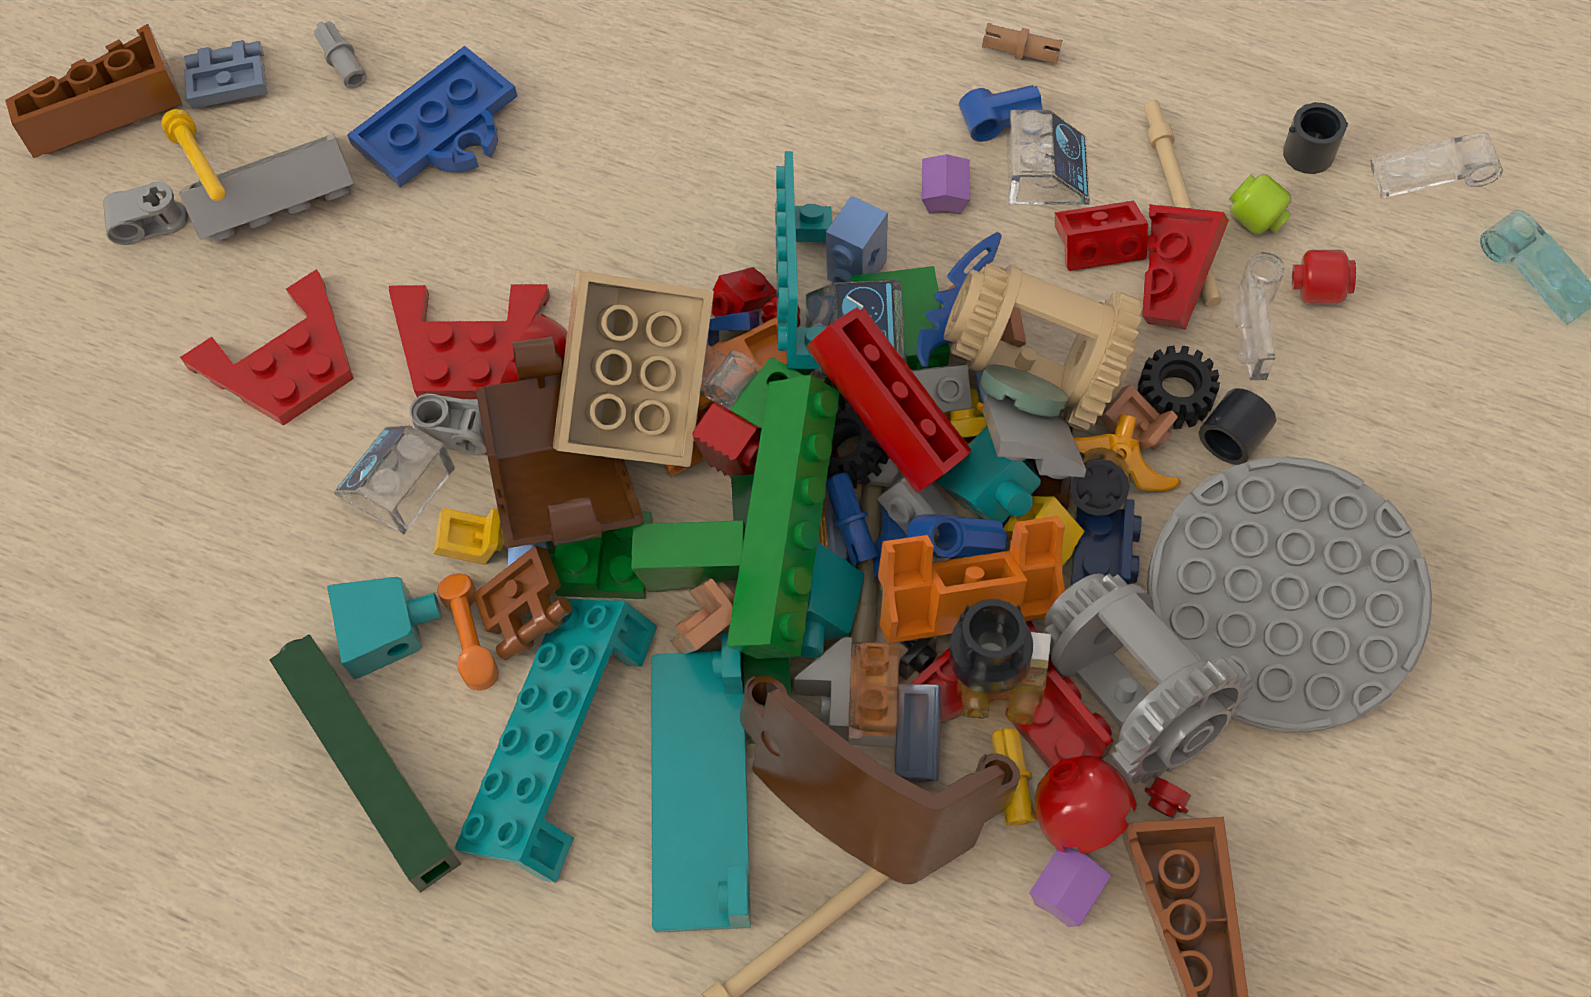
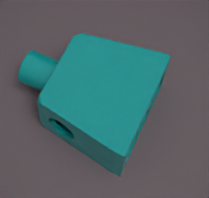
M988 426L968 444L972 450L969 452V455L935 480L963 508L983 519L999 520L1002 523L1010 515L1019 517L1031 509L1033 504L1031 494L1041 483V478L1028 458L1023 461H1013L997 456Z
M819 542L816 549L812 587L805 623L806 629L801 650V656L809 658L822 656L824 640L847 636L851 632L864 580V573Z
M399 577L327 586L341 663L353 679L361 678L418 652L422 648L418 625L442 618L435 592L412 599L408 588L402 578Z

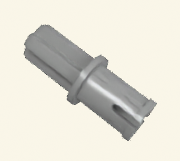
M319 22L314 35L325 52L326 62L330 66H334L347 88L353 89L361 86L365 82L367 75L354 57L353 46L349 42L344 41L332 22Z

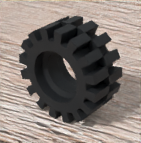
M1175 345L1167 346L1165 355L1161 349L1154 352L1153 358L1149 357L1145 362L1137 389L1159 414L1172 410L1178 416L1174 422V429H1182L1184 421H1186L1189 428L1195 426L1198 419L1202 422L1207 417L1208 412H1211L1220 387V382H1217L1220 376L1218 369L1212 370L1214 362L1210 358L1202 362L1203 352L1196 350L1194 356L1188 354L1189 347L1183 345L1180 353H1176ZM1171 377L1184 379L1193 386L1194 393L1188 397L1173 396L1163 389L1162 381Z
M846 403L845 411L838 405L827 478L840 473H847L853 488L857 489L858 480L864 486L871 482L868 478L870 473L873 472L878 477L882 472L878 467V463L887 464L889 457L850 405ZM861 435V440L854 451L844 457L835 458L836 450L843 441L852 436Z

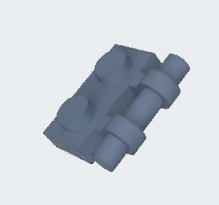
M244 40L232 42L231 47L212 50L211 47L198 49L196 54L184 56L187 70H184L186 98L191 108L195 109L268 94L265 66L261 59V56H264L261 42L245 43Z

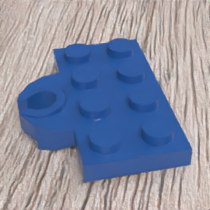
M463 46L356 127L347 136L355 149L399 187H402L430 164L442 171L456 173L473 170L479 167L476 156L473 152L463 150L470 145H480L483 148L484 155L491 158L498 143L497 128L493 115L518 95L515 86L470 49Z

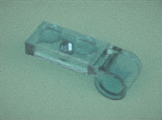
M1515 210L1481 235L1480 245L1487 257L1497 263H1506L1510 260L1566 325L1591 308V281L1550 234H1547L1527 212Z

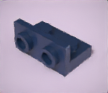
M1127 499L1122 509H1118L1109 515L1096 516L1084 512L1079 507L1076 508L1075 521L1084 530V533L1072 554L1070 587L1079 580L1098 573L1105 576L1110 574L1112 577L1118 574L1128 585L1129 582H1137L1139 556L1132 555V542H1139L1142 517L1134 515L1135 500Z

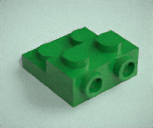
M642 511L643 524L653 523L652 513ZM633 526L602 531L601 538L557 545L555 553H549L561 587L555 591L556 595L563 597L645 599L646 588L631 569Z

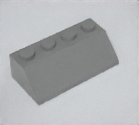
M333 133L218 174L217 177L226 192L224 199L221 201L212 200L201 181L185 186L179 194L199 239L210 236L212 242H216L234 235L233 228L247 222L250 228L273 221L271 214L280 210L287 209L288 214H293L311 207L309 200L324 195L328 201L349 193L347 186L354 184L336 136Z

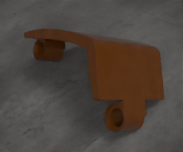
M552 336L512 342L518 381L482 386L476 389L505 547L513 548L552 540L554 546L601 538L602 531L643 524V513L624 459L563 452L553 448L563 368L561 357L555 352Z
M753 676L747 681L744 689L740 722L757 744L752 766L753 772L787 807L817 832L850 855L896 882L902 884L917 883L973 848L984 823L1008 807L1018 785L1020 771L1013 760L1002 754H985L980 758L974 773L964 776L937 793H930L882 766L847 742L807 709L789 697L786 688L778 679L770 676H759L756 678Z

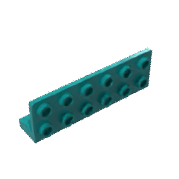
M785 151L784 166H776L777 198L775 202L778 351H786L787 369H822L806 347L826 327H797L798 281L796 242H826V231L832 224L831 206H820L817 204L795 206L793 151Z
M566 598L572 606V612L563 618V623L552 633H545L522 690L518 694L517 702L505 730L499 739V744L486 775L482 779L480 789L469 815L462 826V831L455 845L457 851L467 855L512 862L542 881L557 882L574 838L544 819L611 653L627 666L642 667L657 629L655 624L626 601Z
M729 633L721 634V650L690 652L687 654H654L651 657L652 928L657 933L751 928L745 729L740 722V710L744 694L742 652L727 647Z

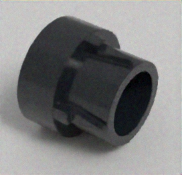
M1000 599L983 600L972 607L967 605L951 635L950 663L957 678L974 691L984 694H999L1015 688L1026 677L1033 654V638L1021 613L1020 605L1018 604L1015 607L1011 603ZM986 643H993L1001 647L1002 650L991 651L980 646Z

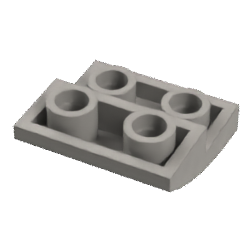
M985 395L982 411L998 457H1005L1013 461H1023L1027 458L1034 459L1039 475H1047L1055 479H1064L1068 476L1085 477V465L1066 421L1059 416H1039L1017 409L1018 407L1014 406L1015 401L1008 397H1004L1003 400H997L991 395Z

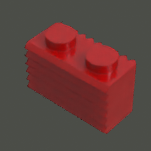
M714 402L692 432L694 441L709 466L715 467L717 472L722 471L724 476L729 475L731 478V476L755 473L761 430L753 423Z

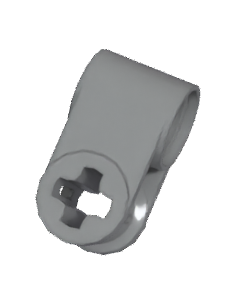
M152 182L142 187L108 194L103 200L106 235L110 241L120 245L134 244L144 239L177 232L185 226L188 220V213L181 203L174 200L175 195L171 187L163 182ZM156 193H160L163 198L160 199ZM163 217H166L169 223H166Z
M424 394L413 401L409 414L419 440L424 445L457 450L470 455H484L487 453L477 400ZM440 418L434 423H426L429 419Z

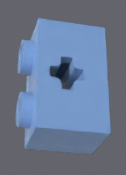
M853 196L849 198L826 231L827 280L831 281L835 286L851 284L852 275L878 273L887 261L888 212Z

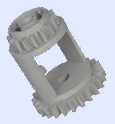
M1098 573L1079 580L1058 597L1046 614L1044 633L1051 634V662L1056 669L1064 676L1076 675L1121 727L1119 733L1120 742L1115 745L1117 751L1112 755L1115 759V765L1134 784L1140 780L1142 783H1146L1151 777L1155 779L1165 770L1171 772L1175 767L1188 762L1215 741L1230 723L1231 716L1241 710L1238 705L1248 699L1249 696L1246 693L1252 688L1249 684L1252 679L1232 658L1226 660L1224 657H1221L1216 663L1212 660L1199 662L1150 609L1151 597L1141 586L1136 584L1128 585L1118 574L1112 577L1110 574L1105 576ZM1123 645L1159 684L1150 693L1141 686L1114 655Z

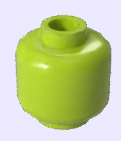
M1250 174L1230 196L1229 200L1233 202L1230 213L1255 235L1264 233L1268 228L1275 233L1292 215L1286 210L1292 198L1290 193L1269 175L1261 174L1255 178Z

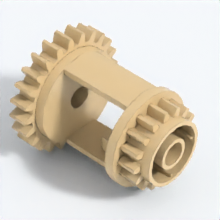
M986 264L981 272L972 269L967 275L949 315L944 332V340L952 342L950 347L951 353L967 359L968 368L974 371H984L987 365L997 364L1026 371L1053 383L1069 397L1061 413V419L1066 421L1068 426L1081 431H1088L1090 425H1095L1098 415L1102 416L1105 404L1110 403L1114 399L1129 372L1137 346L1139 331H1136L1142 319V317H1139L1142 311L1140 306L1141 300L1117 291L1116 294L1112 293L1110 299H1106L1105 303H1097L1023 273L1021 269L1012 265L1007 266L1005 270H1001ZM1013 307L1078 332L1064 365L1037 355L1036 351L1032 348L1024 347L1021 349L1000 340Z

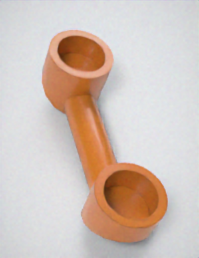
M456 573L445 577L439 583L437 593L444 606L452 610L461 643L462 652L457 663L458 671L469 688L481 691L490 688L496 682L499 669L491 653L484 647H481L470 610V606L475 601L473 593L476 592V588L468 575Z

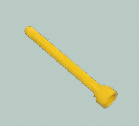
M172 109L166 112L161 120V127L166 137L171 142L180 144L209 197L214 201H221L225 197V189L194 138L196 124L192 117L182 109Z

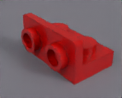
M1134 200L1055 212V228L1065 245V265L1069 271L1146 259L1148 222Z
M1051 669L1045 674L1043 683L1006 708L1005 715L1049 769L1059 761L1071 757L1088 755L1103 759L1109 754L1114 742L1111 737V728L1106 720L1096 712L1092 714L1082 703L1081 693L1074 682L1066 676L1062 678L1055 669Z

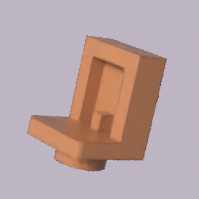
M1131 384L1122 387L1114 399L1104 408L1102 416L1098 415V418L1114 435L1120 414L1137 417L1132 439L1139 441L1140 451L1147 448L1155 450L1164 444L1172 434L1169 428L1178 418L1172 410L1159 414Z

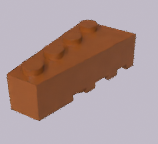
M149 24L137 29L136 31L139 36L123 44L118 39L105 46L108 53L91 62H87L83 58L71 64V68L62 78L57 79L56 77L49 76L5 100L11 123L33 158L56 152L63 147L92 139L99 134L121 126H128L135 121L157 113L166 112L183 104L167 60Z
M1224 817L1128 823L1129 826L1123 833V842L1181 997H1248Z

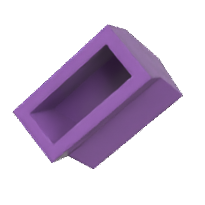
M948 154L922 159V201L929 214L942 211L956 214L962 213L970 201V159Z
M1064 847L1067 853L1056 850L1029 893L1036 906L1051 913L1066 926L1074 927L1082 924L1110 879L1111 874L1088 856L1080 854L1079 851L1073 848Z

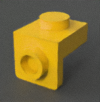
M443 508L439 513L434 555L485 565L495 551H501L504 539L498 509L492 508L487 517Z

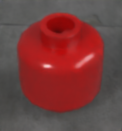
M1308 250L1303 255L1301 264H1293L1292 290H1300L1301 298L1307 304H1340L1346 299L1347 294H1353L1355 291L1356 262L1355 260H1349L1346 252L1343 250Z

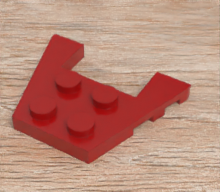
M317 269L286 288L292 301L306 316L304 320L236 364L232 363L213 337H210L180 356L188 370L195 374L198 372L220 389L232 392L240 397L244 403L283 426L353 380L354 377L343 341L335 322V315L327 296L326 286Z
M511 284L506 321L427 322L429 292L426 285L389 286V295L417 398L424 394H437L458 399H477V388L500 384L509 359L514 360L512 342H517L521 339L529 324L539 314L542 305L546 306L550 298L548 285Z

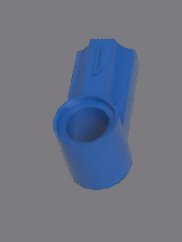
M1033 85L992 94L990 90L985 88H977L966 93L959 101V108L970 136L974 141L978 142L995 138L1003 131V128L1040 120L1043 116L1041 94L1038 87Z
M922 514L911 521L907 530V538L928 535L934 545V557L964 558L1003 552L1006 549L1007 533L1003 529L1002 521ZM938 528L939 538L937 543L935 544L934 532L935 529Z

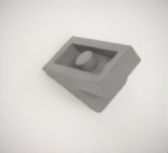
M842 637L794 679L796 695L822 696L821 721L829 725L833 731L846 741H849L852 637Z

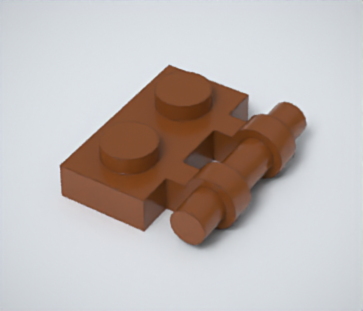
M535 545L473 593L486 632L503 633L505 640L496 646V652L503 660H508L515 654H524L534 646V640L544 632L552 633L562 625L563 618L572 612L570 602L564 597H560L551 604L549 595L560 588L561 584L547 548ZM531 610L533 618L523 625L520 617Z

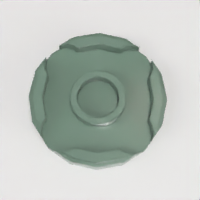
M987 365L979 382L983 390L993 398L1003 400L1007 396L1015 401L1014 406L1018 407L1017 409L1039 416L1054 417L1059 415L1060 412H1063L1069 398L1062 389L1053 383L1009 366Z

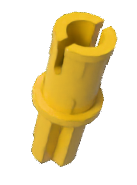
M1012 728L994 731L991 736L994 754H1002L1009 757L1016 763L1020 771V779L1008 807L1004 810L1005 825L1018 826L1032 823L1036 820L1028 784L1032 774L1025 768L1019 732L1017 729Z

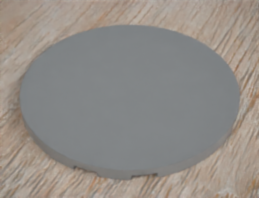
M1290 456L1253 459L1247 461V463L1219 471L1194 488L1178 504L1158 535L1152 551L1147 577V594L1151 597L1150 609L1199 662L1212 660L1216 663L1221 657H1224L1226 660L1232 658L1252 679L1249 683L1252 688L1246 693L1249 696L1248 699L1238 705L1241 710L1232 715L1231 719L1248 726L1284 733H1305L1339 726L1367 714L1388 699L1403 682L1408 673L1413 670L1422 653L1431 620L1432 592L1425 557L1421 556L1418 545L1410 532L1412 529L1389 500H1385L1372 488L1364 484L1363 479L1342 468L1313 459Z

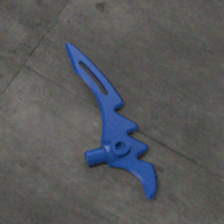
M996 232L982 240L955 264L947 275L948 279L956 286L955 288L934 294V298L943 304L944 307L925 312V317L935 325V329L920 330L917 340V356L922 366H928L929 357L935 348L942 344L952 343L944 340V332L954 302L968 275L964 273V270L984 250H987L988 254L972 269L980 272L986 264L993 262L1002 238L1001 233Z

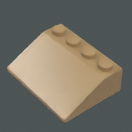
M584 271L576 272L553 448L563 452L690 467L694 442L692 432L696 427L714 291Z

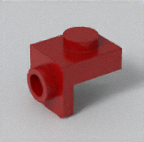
M754 267L719 275L712 290L714 293L711 314L714 317L761 309L772 298L777 297V290Z

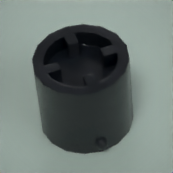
M1318 102L1306 104L1298 109L1283 146V156L1287 164L1294 170L1305 174H1317L1331 167L1348 127V122H1346L1342 112L1334 106Z
M1234 388L1225 395L1200 427L1198 433L1205 448L1214 456L1229 464L1240 465L1249 460L1272 430L1277 420L1275 412L1262 397L1243 388Z
M1103 447L1090 449L1085 453L1080 452L1086 468L1085 477H1071L1070 481L1071 497L1077 507L1088 514L1096 516L1109 515L1120 509L1127 500L1130 485L1129 467L1124 458L1114 450Z

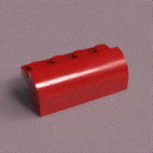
M856 307L837 319L807 345L806 349L916 493L940 478L972 451L864 308L860 310Z

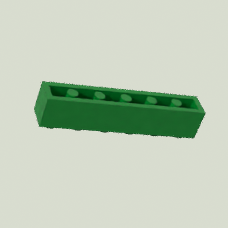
M813 375L769 382L727 640V647L757 659L801 657L840 393Z

